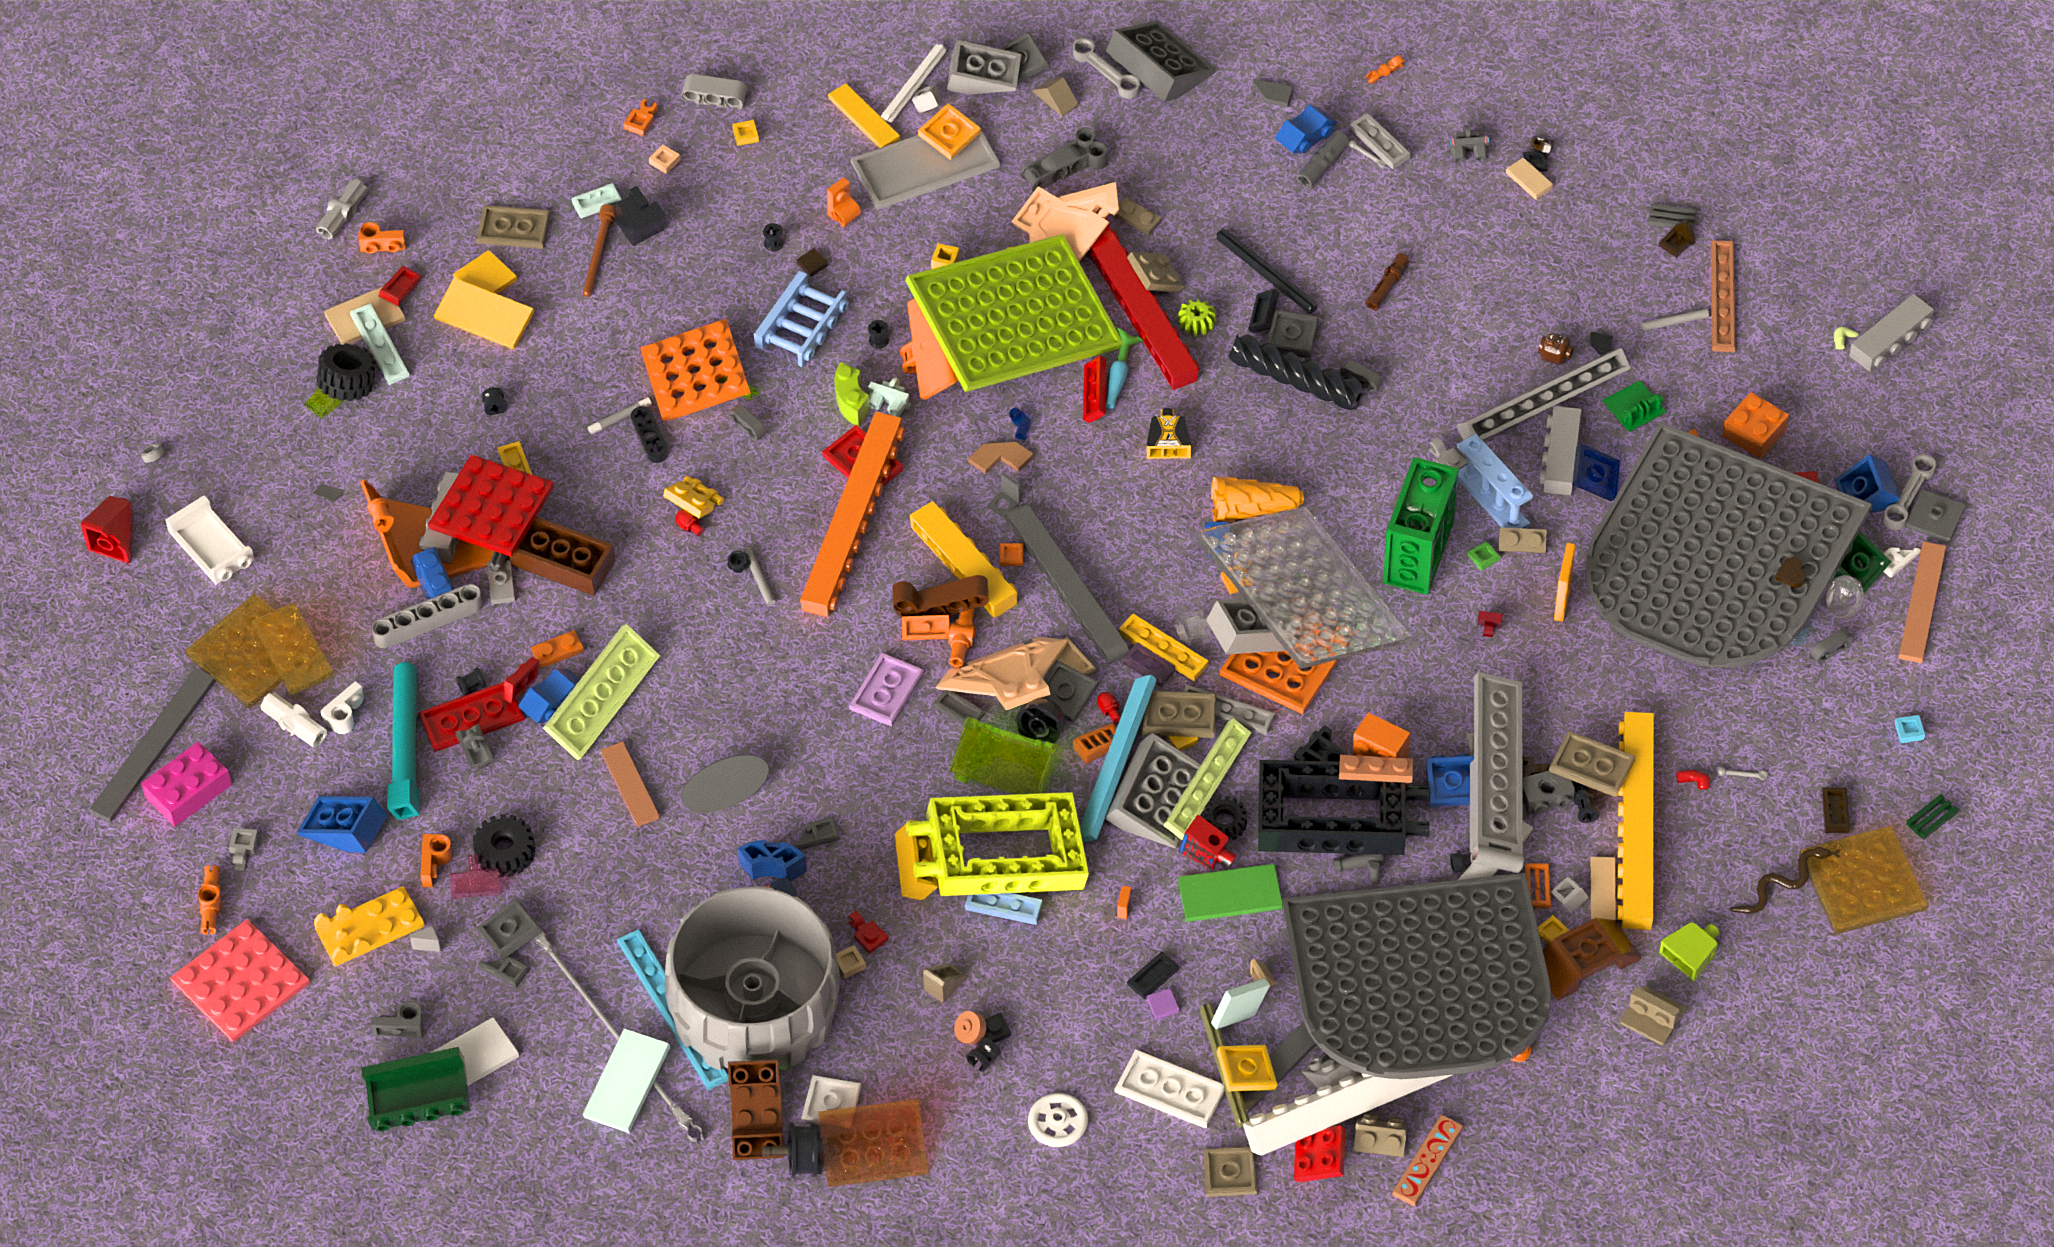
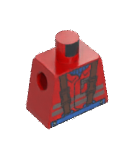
M1200 815L1195 817L1185 831L1178 851L1210 869H1213L1218 861L1230 868L1237 857L1226 849L1229 841L1228 836Z

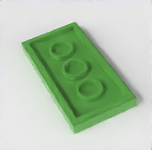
M1274 864L1178 877L1186 922L1283 908Z

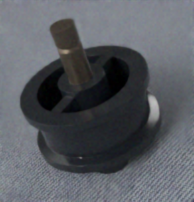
M789 1122L787 1145L762 1146V1156L787 1155L790 1178H795L796 1174H811L812 1177L822 1175L820 1154L823 1152L822 1138H820V1124L810 1122V1126H795L794 1122Z

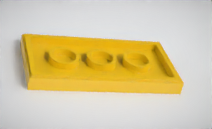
M453 278L434 314V318L515 349L535 311L529 306Z

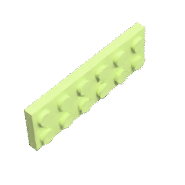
M627 624L623 625L543 729L575 759H581L660 655Z

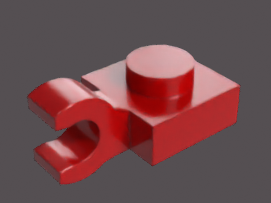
M856 910L848 915L850 919L848 923L857 931L854 933V939L869 954L888 941V936L873 920L866 924L861 914Z

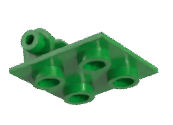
M1640 380L1602 400L1628 432L1667 413L1661 405L1663 397L1660 394H1651Z

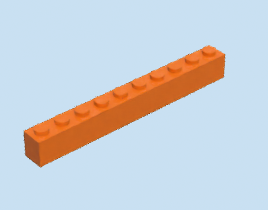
M875 411L800 598L802 611L829 617L831 610L835 611L838 604L837 595L839 591L844 590L846 583L845 575L851 571L853 566V555L859 552L861 535L866 534L868 517L874 514L876 497H880L882 494V478H888L890 459L895 460L898 451L897 444L904 438L905 428L902 427V418Z

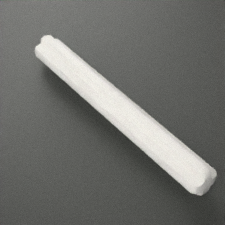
M936 44L883 112L881 118L886 123H892L945 55L946 49L942 44Z

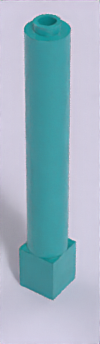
M401 662L393 668L392 784H388L387 809L397 820L420 815V790L416 787L417 668L409 662Z

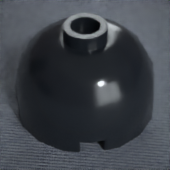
M1037 698L1025 703L1020 708L1015 718V724L1017 722L1019 727L1017 731L1025 741L1037 744L1035 741L1037 739L1047 742L1048 746L1058 740L1064 727V715L1061 708L1054 701L1048 698ZM1049 728V732L1045 737L1037 738L1035 734H1044Z

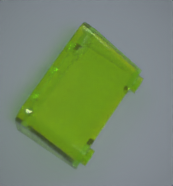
M967 717L949 772L955 774V780L968 783L970 779L1014 794L1045 793L1063 749L1056 744L1047 741L1044 744L1040 740L1024 737Z

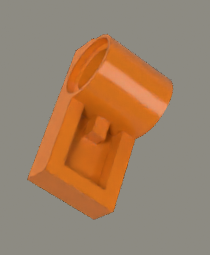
M367 222L360 227L358 232L360 252L371 254L377 251L397 252L406 249L403 230L380 231L379 226L374 222Z

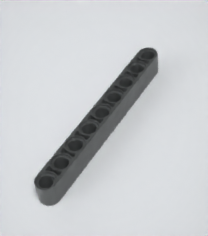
M1024 503L1005 512L1006 523H1010L1013 527L1011 529L1019 541L1022 540L1025 544L1023 547L1030 557H1034L1036 560L1034 563L1041 573L1046 574L1048 577L1046 580L1053 590L1058 591L1060 594L1058 597L1065 607H1069L1071 610L1070 614L1077 624H1081L1083 627L1081 630L1089 641H1093L1095 644L1093 647L1100 657L1105 658L1107 661L1105 664L1109 665L1129 655L1124 639L1030 506Z

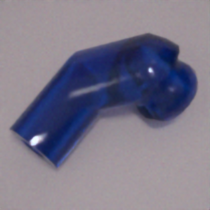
M1012 408L1009 412V417L1017 427L1015 437L1016 439L1025 440L1031 421L1019 408Z

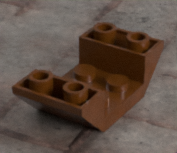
M1594 918L1554 938L1543 949L1551 993L1557 1001L1577 992L1580 980L1614 963L1621 970L1641 960L1640 954L1617 922L1602 918Z
M778 1059L728 1061L733 1160L783 1158V1156H762V1146L783 1145L781 1081Z

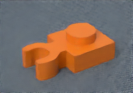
M644 98L640 102V110L633 108L623 123L624 129L644 136L654 121L653 115L658 110L657 103L654 102L651 107H647V99Z

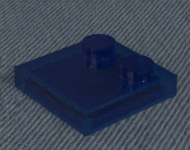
M1580 443L1576 447L1572 485L1612 502L1617 496L1620 460Z

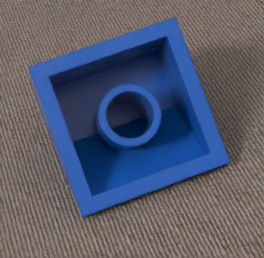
M1871 454L1834 479L1840 492L1871 503L1872 510L1870 513L1885 510L1888 506L1901 499L1887 462Z

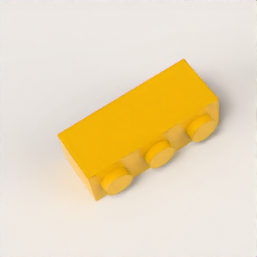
M905 824L895 833L901 895L916 900H924L938 888L936 876L915 878L913 863L934 861L931 841L928 835L907 837Z

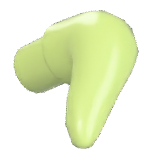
M1843 326L1838 327L1834 333L1836 349L1845 348V337H1857L1859 333Z

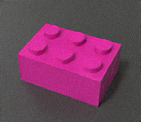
M199 741L141 783L145 798L174 827L232 785L228 770Z

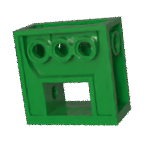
M1413 457L1386 530L1384 584L1425 595L1429 594L1454 524L1459 468ZM1427 478H1432L1436 481V484L1427 486L1423 481Z

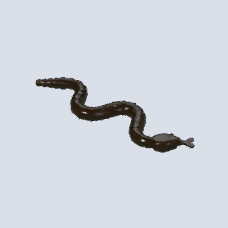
M1816 847L1804 851L1798 859V879L1790 880L1775 873L1766 874L1757 884L1758 903L1755 906L1730 907V911L1747 914L1762 911L1767 905V885L1769 883H1777L1793 890L1802 888L1809 878L1807 859L1811 856L1817 859H1827L1831 855L1839 858L1840 855L1838 853L1840 849L1831 852L1823 847Z

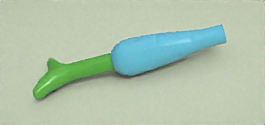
M1119 327L1116 330L1123 344L1120 347L1118 359L1111 365L1106 401V407L1109 409L1114 408L1116 399L1126 380L1129 369L1126 360L1130 346L1143 341L1141 337L1130 336Z

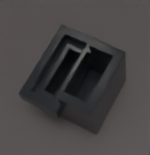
M638 186L629 189V197L616 203L614 220L632 246H635L664 231L666 215L657 201L649 205Z

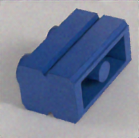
M435 547L413 555L410 562L423 591L426 592L427 600L454 590Z

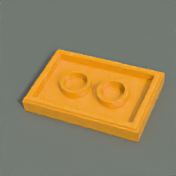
M1571 543L1566 544L1558 581L1554 620L1561 622L1564 621L1572 582L1576 546Z

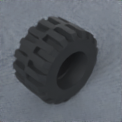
M338 343L335 346H328L327 350L321 352L316 382L318 383V388L322 389V392L328 394L330 398H337L340 401H353L354 399L360 400L362 397L368 396L369 392H372L376 360L373 358L372 353L367 352L365 348H360L359 345Z

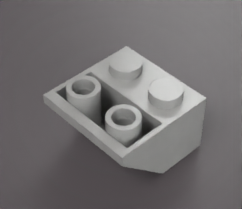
M1326 1053L1321 1057L1311 1060L1308 1063L1309 1066L1302 1071L1318 1088L1328 1085L1333 1087L1339 1084V1080L1348 1076H1353L1354 1078L1361 1075L1360 1072L1338 1063Z

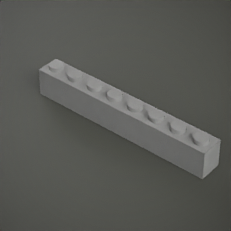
M1622 348L1611 350L1458 423L1456 426L1463 441L1474 434H1477L1483 440L1631 369Z

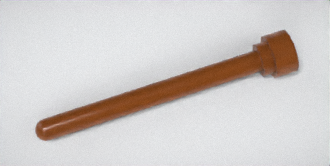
M609 204L602 205L599 211L601 225L583 289L585 297H590L592 294L609 226L615 221L616 207Z

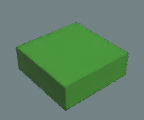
M1487 541L1469 550L1467 554L1481 571L1500 561L1501 558Z

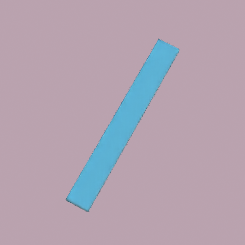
M1152 675L1136 678L1080 824L1083 843L1097 840L1157 680Z
M637 929L617 939L618 944L707 1090L729 1081L724 1067L721 1070H717L705 1064L701 1054L692 1046L685 1047L679 1039L674 1018L669 1011L666 999L665 971L641 931Z

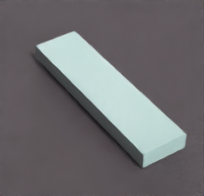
M369 303L350 311L355 325L372 353L373 358L376 360L388 385L410 377L406 366L372 304Z

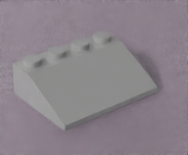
M1150 734L1139 743L1112 799L1105 819L1123 831L1176 848L1180 838L1167 829L1164 823L1201 764L1155 734Z

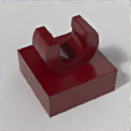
M1479 611L1478 625L1484 626L1483 636L1493 637L1494 627L1501 628L1503 614Z

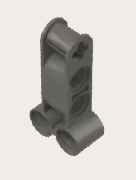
M1083 127L1077 130L1075 141L1026 165L1020 175L1029 182L1033 192L1037 189V185L1044 189L1058 182V179L1062 180L1087 167L1095 170L1105 168L1107 165V147L1104 143L1095 141L1093 129Z

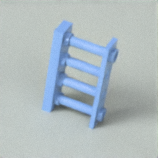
M1477 434L1457 444V448L1468 459L1467 465L1459 469L1458 481L1502 528H1529L1530 522L1520 512V506L1533 498L1530 491Z

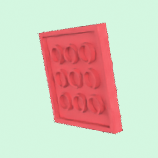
M248 919L170 977L171 981L232 1042H235L310 984L309 979Z

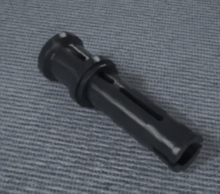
M1573 781L1576 792L1574 803L1578 806L1579 821L1588 823L1597 820L1600 813L1595 807L1594 801L1596 797L1594 792L1588 786Z

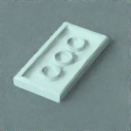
M624 1029L583 1113L584 1118L630 1133L670 1049L669 1043Z

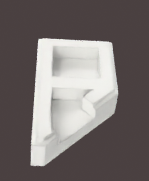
M1889 548L1883 554L1892 562L1883 572L1892 578L1917 557L1921 550L1919 548H1914L1913 550Z

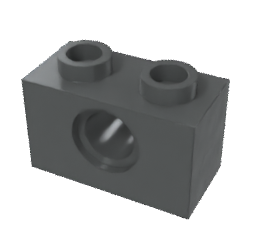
M1549 771L1522 778V802L1528 814L1533 812L1540 814L1548 808L1555 806L1560 808L1566 807L1574 800L1575 789L1570 779Z

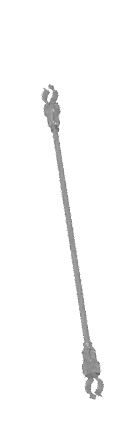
M542 930V933L532 939L533 942L540 946L549 956H552L616 1039L619 1040L620 1034L555 954L552 944L547 939V934ZM654 1080L653 1086L668 1103L673 1116L677 1119L679 1127L684 1131L687 1130L688 1139L692 1142H697V1138H691L688 1135L689 1128L692 1127V1129H697L701 1132L700 1138L704 1141L701 1128L694 1125L691 1116L685 1113L676 1103H673L657 1081Z

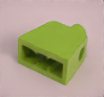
M1690 922L1661 941L1659 953L1691 980L1695 981L1716 955L1718 943L1715 938L1720 935V932L1713 924H1709L1704 929H1701L1697 924Z

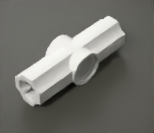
M275 692L265 696L260 705L261 710L275 719L283 730L287 729L291 732V736L297 735L313 748L319 746L327 736V730L312 720L303 707L298 704L293 706Z

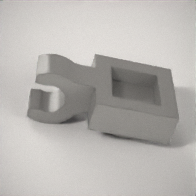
M1438 437L1430 442L1433 447L1429 450L1437 457L1435 459L1436 463L1459 469L1467 465L1468 462L1453 447L1447 451L1444 443Z
M233 828L229 850L230 853H235L233 857V863H236L235 870L244 871L247 854L254 855L259 836L258 830Z

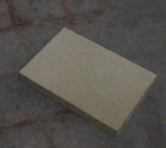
M484 205L476 242L477 244L543 249L550 210Z
M1152 691L1143 715L1142 735L1153 733L1156 736L1214 738L1216 694Z
M1568 730L1550 765L1549 772L1617 798L1635 762L1636 756Z

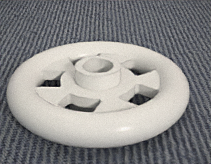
M1053 1093L1040 1098L1034 1103L1028 1115V1125L1033 1136L1041 1143L1052 1147H1063L1073 1144L1083 1136L1088 1125V1114L1084 1105L1075 1097L1064 1093ZM1061 1103V1108L1050 1109V1104ZM1072 1108L1077 1113V1116L1073 1118L1068 1113V1110ZM1040 1113L1046 1114V1122L1038 1121ZM1056 1116L1062 1117V1119L1059 1121L1055 1120L1054 1118ZM1069 1125H1072L1075 1128L1074 1131L1067 1134L1064 1130ZM1047 1128L1057 1131L1055 1136L1046 1134Z

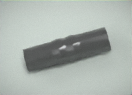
M1335 131L1297 174V181L1303 186L1311 188L1348 146V137L1340 131Z

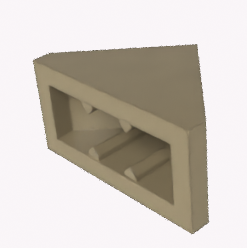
M1064 77L1048 79L1033 90L1038 97L1062 117L1079 106Z
M948 963L927 968L923 972L924 990L944 1003L967 976Z

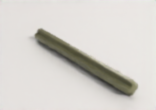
M1208 1003L1200 1007V1014L1236 1126L1241 1128L1243 1123L1249 1121V1116L1241 1092L1227 1090L1217 1055L1218 1047L1226 1045L1220 1028L1215 1029L1211 1024L1215 1011L1213 1005Z

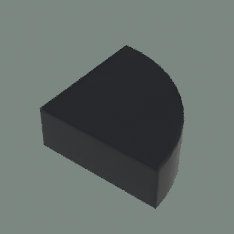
M1523 152V158L1535 169L1544 172L1548 171L1545 152Z
M1595 332L1590 333V344L1600 356L1610 351L1613 336Z

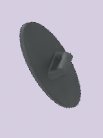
M736 755L711 763L698 771L685 784L681 793L682 803L686 808L695 812H714L734 806L753 795L763 785L768 776V765L762 758L754 755Z

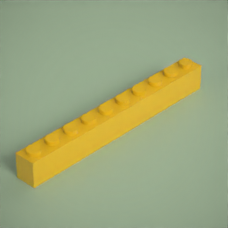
M1624 712V720L1619 721L1618 735L1623 736V741H1619L1618 750L1636 756L1635 762L1618 796H1622V802H1618V816L1622 817V822H1618V837H1622V843H1618L1617 857L1622 858V864H1618L1617 878H1622V884H1618L1617 899H1622V905L1617 907V920H1622V929L1651 930L1653 922L1654 713Z

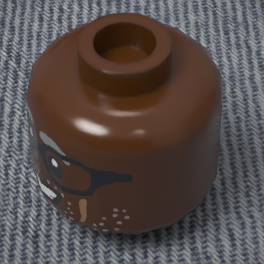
M1551 332L1547 336L1542 337L1538 353L1541 354L1542 360L1562 365L1566 359H1571L1574 347L1570 346L1569 337Z

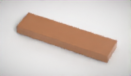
M623 741L601 749V755L636 826L639 827L658 820L659 814Z

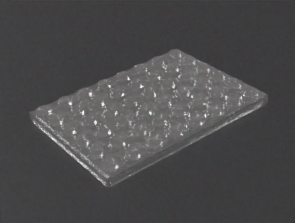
M1306 506L1201 529L1196 535V538L1300 669L1408 643L1411 638L1408 631Z

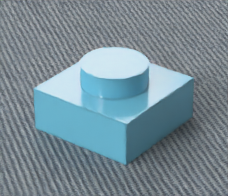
M1919 715L1895 719V727L1900 743L1924 740L1925 733Z

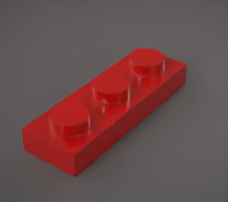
M1100 355L1084 365L1083 420L1087 423H1092L1106 414V359Z

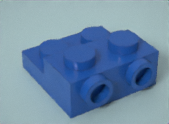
M1458 754L1454 757L1435 755L1426 758L1425 768L1427 785H1429L1430 807L1470 805V763L1474 760V756Z

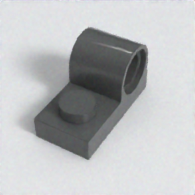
M407 1001L401 1004L397 1017L388 1015L371 1017L373 1037H423V1016L421 1007L416 1002Z

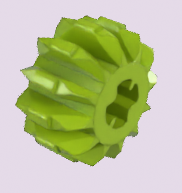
M1199 298L1196 302L1189 299L1187 304H1182L1181 310L1178 313L1180 329H1185L1186 335L1193 332L1195 338L1198 332H1201L1204 336L1207 331L1212 332L1216 323L1214 306H1209L1208 300L1201 303Z

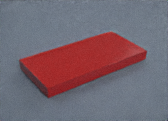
M504 682L418 712L434 752L459 744L456 732L468 730L474 725L478 724L482 734L485 735L523 721L524 715L518 707L517 700L515 699L512 703L504 700Z

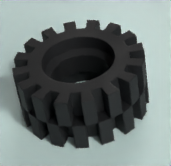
M1218 796L1217 802L1212 799L1210 800V805L1206 804L1203 818L1227 835L1228 838L1232 837L1235 840L1237 839V834L1241 836L1243 830L1246 829L1247 810L1245 807L1243 808L1241 801L1237 804V798L1233 797L1232 801H1230L1229 796H1225V800ZM1221 813H1228L1234 817V821L1230 824H1221L1216 821V817Z

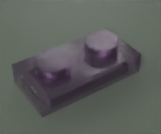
M1136 643L1123 657V664L1142 676H1154L1157 679L1155 684L1160 687L1175 672L1173 664L1139 643Z

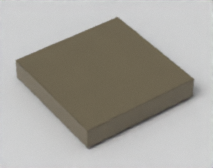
M1251 1147L1203 1149L1206 1197L1257 1194L1254 1152L1251 1151Z

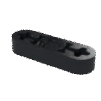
M643 406L633 409L631 412V422L648 459L654 463L663 462L668 457L667 445L651 411ZM639 415L645 417L646 424H642L641 419L638 418ZM646 432H654L656 434L651 439L643 437ZM656 444L658 451H661L660 454L654 452L653 445Z

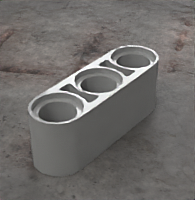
M690 74L685 79L681 98L685 102L689 100L695 101L694 103L709 105L710 103L716 104L719 107H738L737 109H741L748 87L745 83L738 80Z

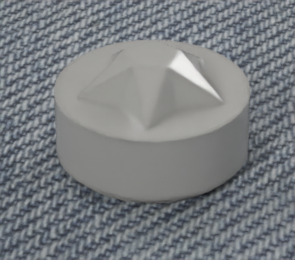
M155 443L144 448L140 455L145 463L156 462L164 455L165 451L161 444Z

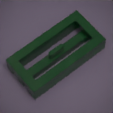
M1940 794L1908 819L1906 825L1924 840L1954 817L1959 809L1956 806L1952 807L1949 800L1945 801L1944 796ZM1939 804H1941V806L1938 807L1935 811H1933L1930 815H1928L1926 818H1924V819H1923L1921 822H1919L1917 825H1914L1917 821H1919L1921 818H1923V817H1924L1926 814H1928L1931 810H1933L1935 807H1937ZM1946 809L1948 810V812L1944 814L1941 818H1939L1936 822L1930 825L1923 832L1921 831V829L1924 826L1930 823L1943 811H1945Z

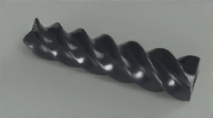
M1237 334L1234 345L1228 355V358L1238 366L1251 368L1256 373L1264 376H1271L1280 383L1291 384L1299 391L1313 393L1317 398L1324 401H1333L1337 406L1347 410L1357 409L1366 389V386L1362 387L1359 380L1355 377L1341 378L1340 374L1333 368L1321 370L1315 361H1300L1298 356L1290 351L1280 353L1272 343L1259 345L1256 338L1252 335L1239 337Z

